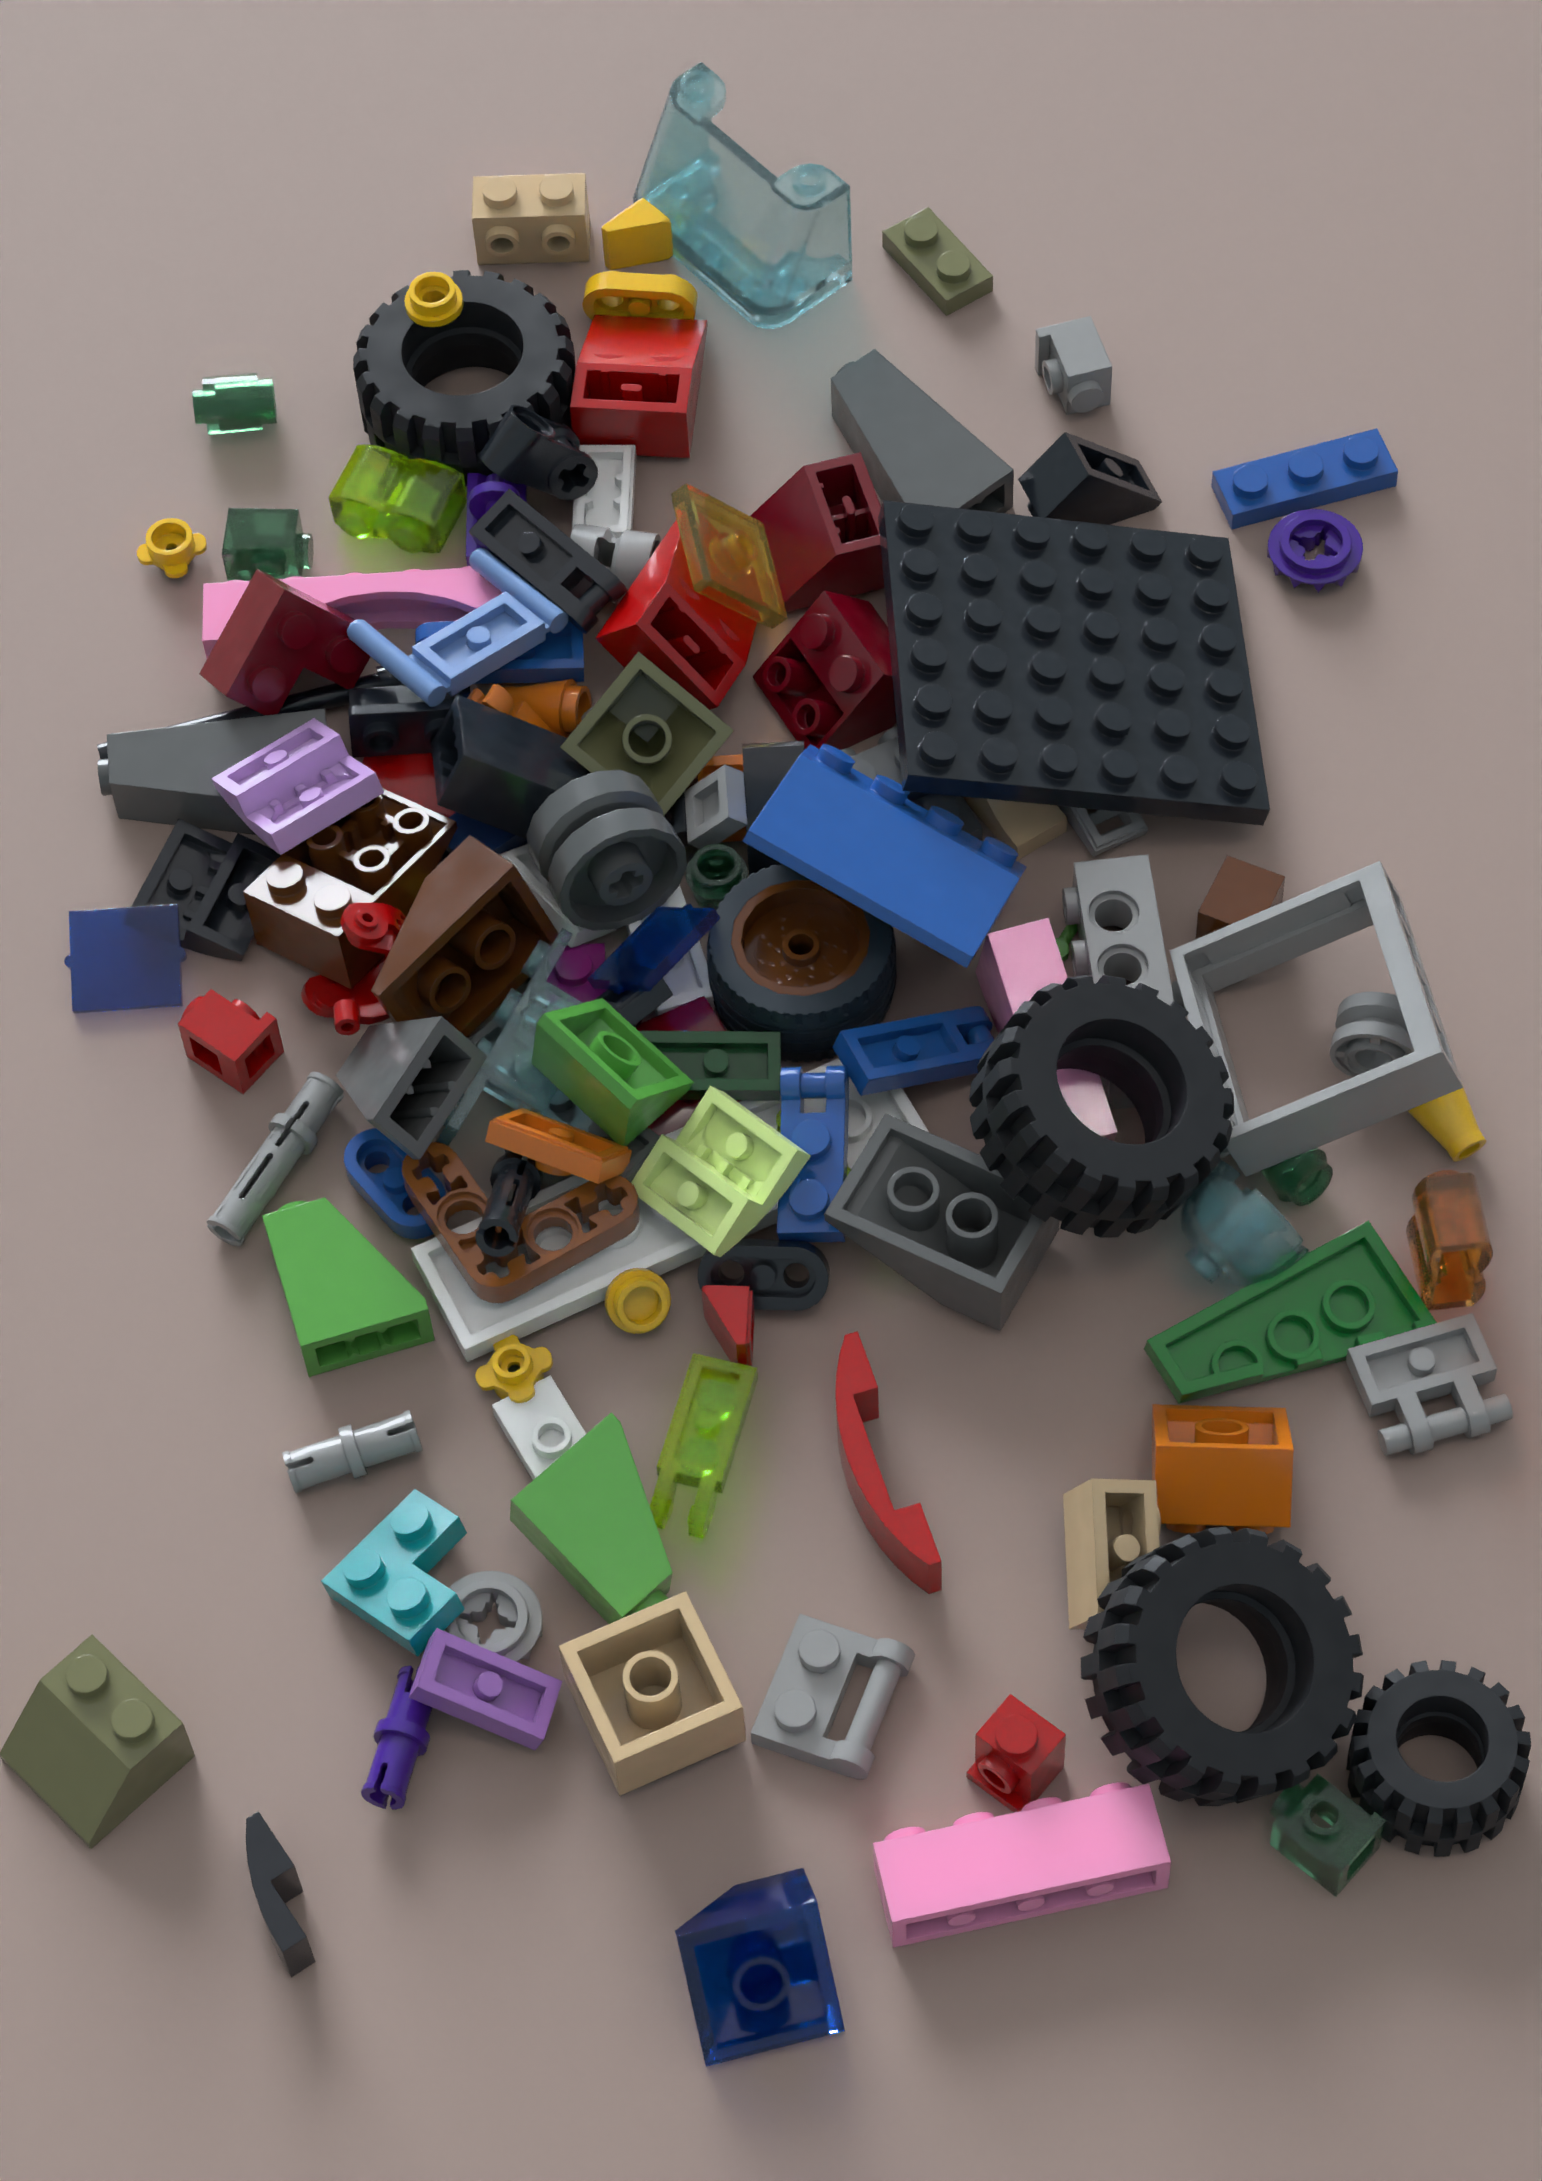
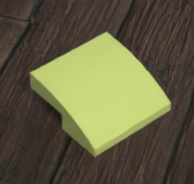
M710 1086L677 1139L674 1140L662 1134L631 1183L634 1185L641 1200L713 1255L722 1257L741 1241L772 1209L798 1176L811 1155L725 1092Z

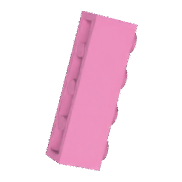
M1124 1782L1111 1783L1095 1789L1089 1797L1062 1802L1057 1797L1041 1798L1026 1804L1019 1812L996 1817L989 1812H976L957 1819L953 1826L926 1832L921 1827L902 1828L888 1834L884 1841L873 1843L874 1872L893 1948L1166 1889L1169 1884L1171 1859L1150 1784L1131 1787L1130 1784Z

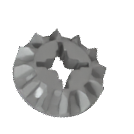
M481 1571L467 1575L449 1587L457 1593L465 1610L444 1630L445 1632L516 1662L521 1659H530L532 1648L538 1638L542 1637V1609L536 1594L524 1581L514 1575L501 1571ZM493 1603H496L500 1624L506 1628L505 1630L494 1629L490 1639H486V1643L481 1644L478 1627L472 1624V1622L484 1621L487 1613L492 1611Z

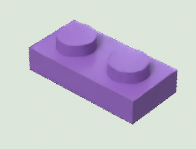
M436 1628L428 1639L409 1698L532 1750H536L544 1741L562 1681Z

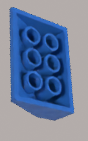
M810 744L798 756L749 828L743 842L967 968L984 943L987 934L991 932L1027 866L1016 861L1019 856L1017 851L993 837L987 836L984 841H981L961 830L964 825L963 821L943 808L931 806L928 811L908 800L909 791H903L902 785L882 775H877L873 780L852 768L855 761L843 751L827 744H822L820 749Z

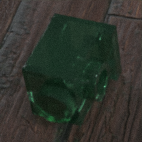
M228 509L222 548L227 581H250L257 569L276 579H285L292 576L302 577L303 569L312 568L314 556L313 536L311 533H303L299 509Z
M1317 1773L1306 1787L1299 1783L1292 1788L1285 1789L1274 1802L1270 1814L1276 1820L1273 1822L1270 1845L1337 1897L1380 1848L1386 1820L1376 1812L1370 1815ZM1317 1814L1332 1827L1321 1828L1315 1825L1311 1818Z

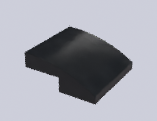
M178 819L127 913L125 926L163 942L201 954L242 961L255 936L243 891L281 855L275 850L237 833L233 843L182 819Z

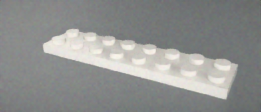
M839 1058L806 1073H824L827 1066L843 1065ZM849 1077L847 1176L885 1113L929 1132L902 1088L860 1096ZM781 1096L780 1101L743 1100L738 1102L780 1133ZM826 1098L804 1099V1113L826 1112ZM684 1127L665 1136L676 1140ZM574 1175L540 1190L535 1198L529 1201L526 1215L589 1180ZM638 1197L640 1208L639 1222L635 1230L627 1237L519 1297L504 1303H490L480 1299L472 1291L436 1237L412 1247L411 1252L418 1271L464 1358L469 1362L494 1351L493 1344L511 1335H516L520 1339L604 1301L608 1286L623 1271L632 1268H645L660 1276L702 1257L707 1249ZM608 1200L599 1203V1211L606 1209L612 1216L621 1212L620 1205L613 1206ZM778 1202L746 1236L777 1223ZM576 1214L582 1225V1231L584 1233L589 1232V1222L583 1224L581 1214ZM482 1217L451 1231L458 1234L473 1232L478 1228ZM549 1227L539 1233L535 1242L543 1249L556 1251L569 1244L572 1235L564 1228ZM525 1245L517 1246L519 1255L524 1253L526 1263L531 1264L532 1262L528 1258ZM495 1261L486 1265L487 1273L494 1272L499 1278L509 1274L508 1267L501 1268Z

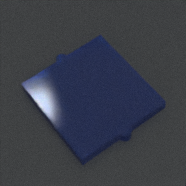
M690 903L683 907H657L587 980L594 989H611L616 994H620L624 990L650 992L721 917L714 908H693Z
M178 904L69 911L70 955L65 957L64 963L71 970L72 1011L74 1014L183 1006L181 962L187 959V953L181 948Z

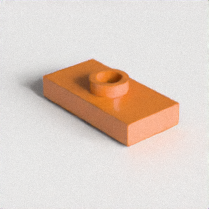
M524 1108L490 1120L485 1139L487 1143L535 1160L536 1168L542 1172L557 1176L573 1174L597 1184L622 1174L628 1166L632 1150H629L627 1146H622L614 1141Z

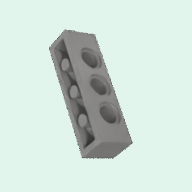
M1149 855L1074 862L1072 887L1062 888L1066 925L1077 924L1079 940L1071 941L1074 977L1081 975L1092 976L1094 983H1097L1102 975L1125 978L1133 982L1125 986L1135 989L1139 983L1147 985L1159 991L1158 999L1171 1005L1174 997ZM1118 926L1123 930L1108 931L1103 929L1102 927ZM1100 1076L1111 1110L1135 1107L1124 1092L1112 1082Z

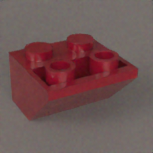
M861 452L804 465L749 516V525L781 613L811 606L824 590L846 596H854L884 588L878 522L881 505Z
M824 590L752 676L796 741H804V750L810 744L820 749L822 744L833 746L839 750L849 748L892 728L896 723L888 626L870 601Z

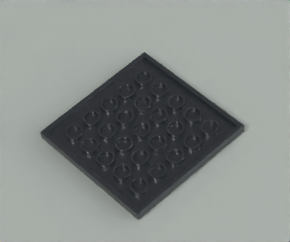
M883 500L878 515L903 791L1264 825L1270 811L1229 538Z

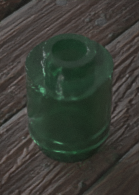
M258 373L203 377V389L192 390L196 425L206 424L208 435L263 431V425L277 424L273 377L259 378Z

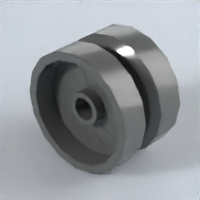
M622 770L595 771L571 780L544 801L533 815L526 834L529 854L540 874L549 882L550 892L562 913L573 925L592 931L618 929L648 916L661 907L679 887L687 867L685 847L674 828L663 816V810L651 789L639 776Z

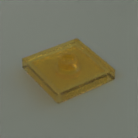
M687 483L671 493V500L694 591L772 629L788 619L763 523Z

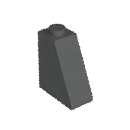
M442 1016L369 1025L336 1076L366 1120L413 1160H419L488 1056Z

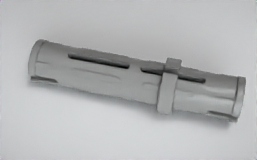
M311 1072L284 1113L275 1114L268 1125L271 1133L247 1167L242 1171L240 1177L215 1213L206 1222L208 1229L219 1239L233 1246H241L245 1236L269 1201L275 1196L278 1188L301 1155L311 1154L318 1143L317 1132L337 1103L341 1102L344 1097L343 1089L333 1079L319 1072Z

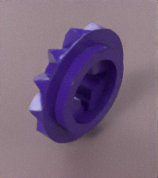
M1306 509L1287 515L1274 526L1268 539L1267 557L1273 562L1275 576L1286 575L1290 578L1293 588H1296L1301 583L1312 584L1319 593L1325 584L1333 583L1342 587L1350 573L1358 572L1363 553V542L1356 527L1341 515L1327 510ZM1322 540H1325L1324 555L1318 554L1314 560H1305V551L1313 550L1315 546L1320 545Z

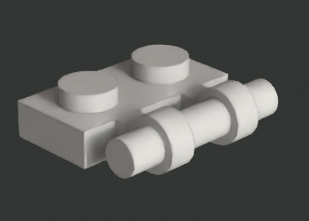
M1473 1313L1352 1347L1347 1351L1346 1363L1369 1417L1395 1410L1400 1424L1377 1431L1379 1445L1385 1456L1404 1450H1409L1412 1455L1432 1450L1435 1441L1465 1433L1468 1438H1473L1489 1433L1490 1425L1513 1418L1511 1403L1506 1394L1503 1393L1482 1399L1477 1388L1479 1385L1495 1381L1497 1367ZM1448 1394L1452 1395L1456 1404L1455 1408L1428 1416L1425 1415L1421 1402Z

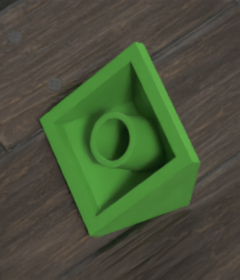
M603 998L544 1013L536 1024L531 1064L606 1134L622 1146H627L680 1099L694 1083Z

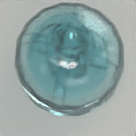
M1220 1160L1208 1177L1182 1204L1180 1210L1181 1229L1192 1246L1184 1257L1211 1284L1219 1276L1236 1287L1243 1288L1251 1283L1255 1284L1274 1279L1294 1266L1310 1251L1301 1245L1304 1240L1267 1198L1256 1188L1253 1191L1247 1187L1241 1190L1234 1183L1241 1174L1229 1164Z

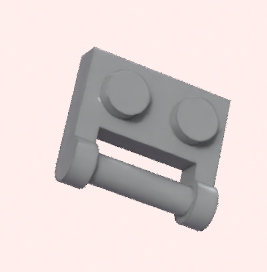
M799 1614L751 1730V1743L854 1779L867 1778L875 1759L874 1754L870 1750L899 1677L907 1676L915 1657L914 1651L906 1644L894 1639H875ZM859 1664L873 1669L846 1739L840 1741L828 1739L856 1665Z

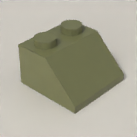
M93 1634L39 1680L0 1751L1 1759L90 1849L97 1845L195 1757L183 1722Z

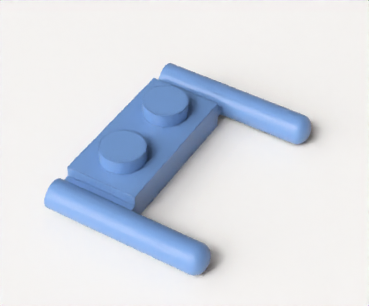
M485 548L474 550L470 555L469 564L472 569L500 590L502 594L412 646L411 655L407 656L363 619L354 620L348 626L347 635L352 642L430 707L439 705L444 700L446 693L454 696L546 640L545 634L547 632H560L568 622L567 613Z

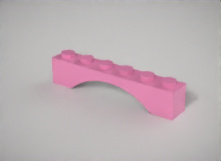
M471 566L436 570L409 569L403 572L370 574L348 573L337 576L305 578L292 576L278 579L349 615L355 620H365L376 630L386 628L416 629L419 625L426 622L456 621L502 594L500 590L472 569ZM230 580L223 583L203 584L202 642L206 659H208L250 581Z

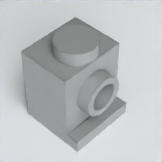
M1091 316L1036 329V372L1038 376L1043 375L1050 395L1058 393L1066 415L1077 412L1085 413L1098 407L1110 405L1112 364Z

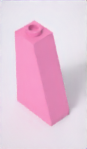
M1049 918L988 933L975 971L998 1034L1024 1001H1030L1034 994L1051 983L1062 985L1068 978ZM1080 1069L1057 1070L1060 1091L1073 1114L1093 1132L1114 1141L1118 1131L1100 1076Z

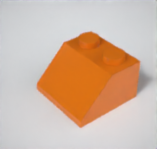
M1152 1404V1480H1156L1157 1505L1160 1511L1161 1524H1166L1169 1530L1180 1533L1201 1532L1206 1529L1207 1525L1234 1526L1236 1531L1249 1528L1263 1531L1266 1534L1272 1533L1275 1527L1291 1528L1294 1449L1286 1408Z

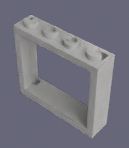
M1380 861L1169 951L1177 981L1172 982L1171 985L1174 1001L1189 1012L1187 1015L1188 1020L1196 1029L1203 1026L1214 1042L1209 1049L1214 1057L1222 1056L1229 1074V1078L1223 1084V1088H1231L1234 1095L1235 1112L1228 1119L1231 1121L1233 1128L1229 1144L1220 1156L1224 1158L1231 1155L1245 1177L1463 1088L1402 899ZM1374 925L1414 1052L1249 1120L1213 992Z

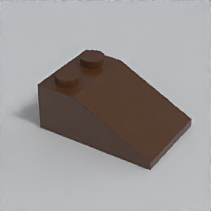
M469 835L424 879L371 992L393 1022L442 1016L467 1038L565 942L515 865Z

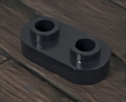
M742 1239L722 1257L713 1255L706 1250L702 1256L697 1277L700 1289L705 1285L749 1286L750 1291H753L754 1309L800 1311L813 1307L823 1298L828 1287L830 1268L822 1251L808 1242ZM730 1260L736 1261L743 1267L744 1274L736 1279L728 1278L722 1273L721 1264ZM800 1263L808 1269L809 1276L803 1281H794L787 1276L785 1269L790 1264Z

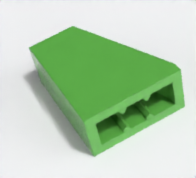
M325 1197L310 1202H290L279 1208L278 1211L262 1215L270 1248L309 1377L435 1341L426 1299Z
M611 1412L511 1499L510 1521L608 1624L668 1599L666 1594L670 1591L673 1573L621 1422Z

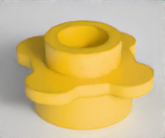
M165 518L155 522L148 529L146 543L138 547L137 557L143 565H155L161 568L169 578H180L187 574L188 565L193 558L206 551L207 542L202 534H192L190 526L185 521L177 518Z
M511 1335L493 1344L495 1352L486 1365L480 1366L477 1369L475 1378L482 1390L490 1391L494 1389L497 1396L501 1399L509 1396L510 1400L515 1403H524L534 1397V1385L536 1382L544 1379V1372L552 1368L553 1358L547 1348H531L521 1344L516 1335ZM512 1365L520 1366V1369L517 1371H508Z

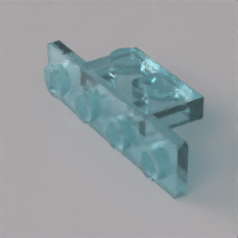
M562 928L551 945L541 939L536 944L521 970L522 973L530 977L529 982L522 994L511 988L497 1010L492 1021L502 1026L493 1043L483 1037L478 1043L477 1047L488 1057L444 1122V1127L435 1142L449 1146L482 1090L516 1110L524 1108L541 1115L544 1114L558 1088L531 1064L536 1024L544 1013L582 1003L546 981L573 935L571 932Z

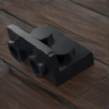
M405 685L350 688L348 715L352 757L432 753L431 743L455 697L460 695L468 698L471 693L470 686L454 696L446 693L444 700L435 707H430Z

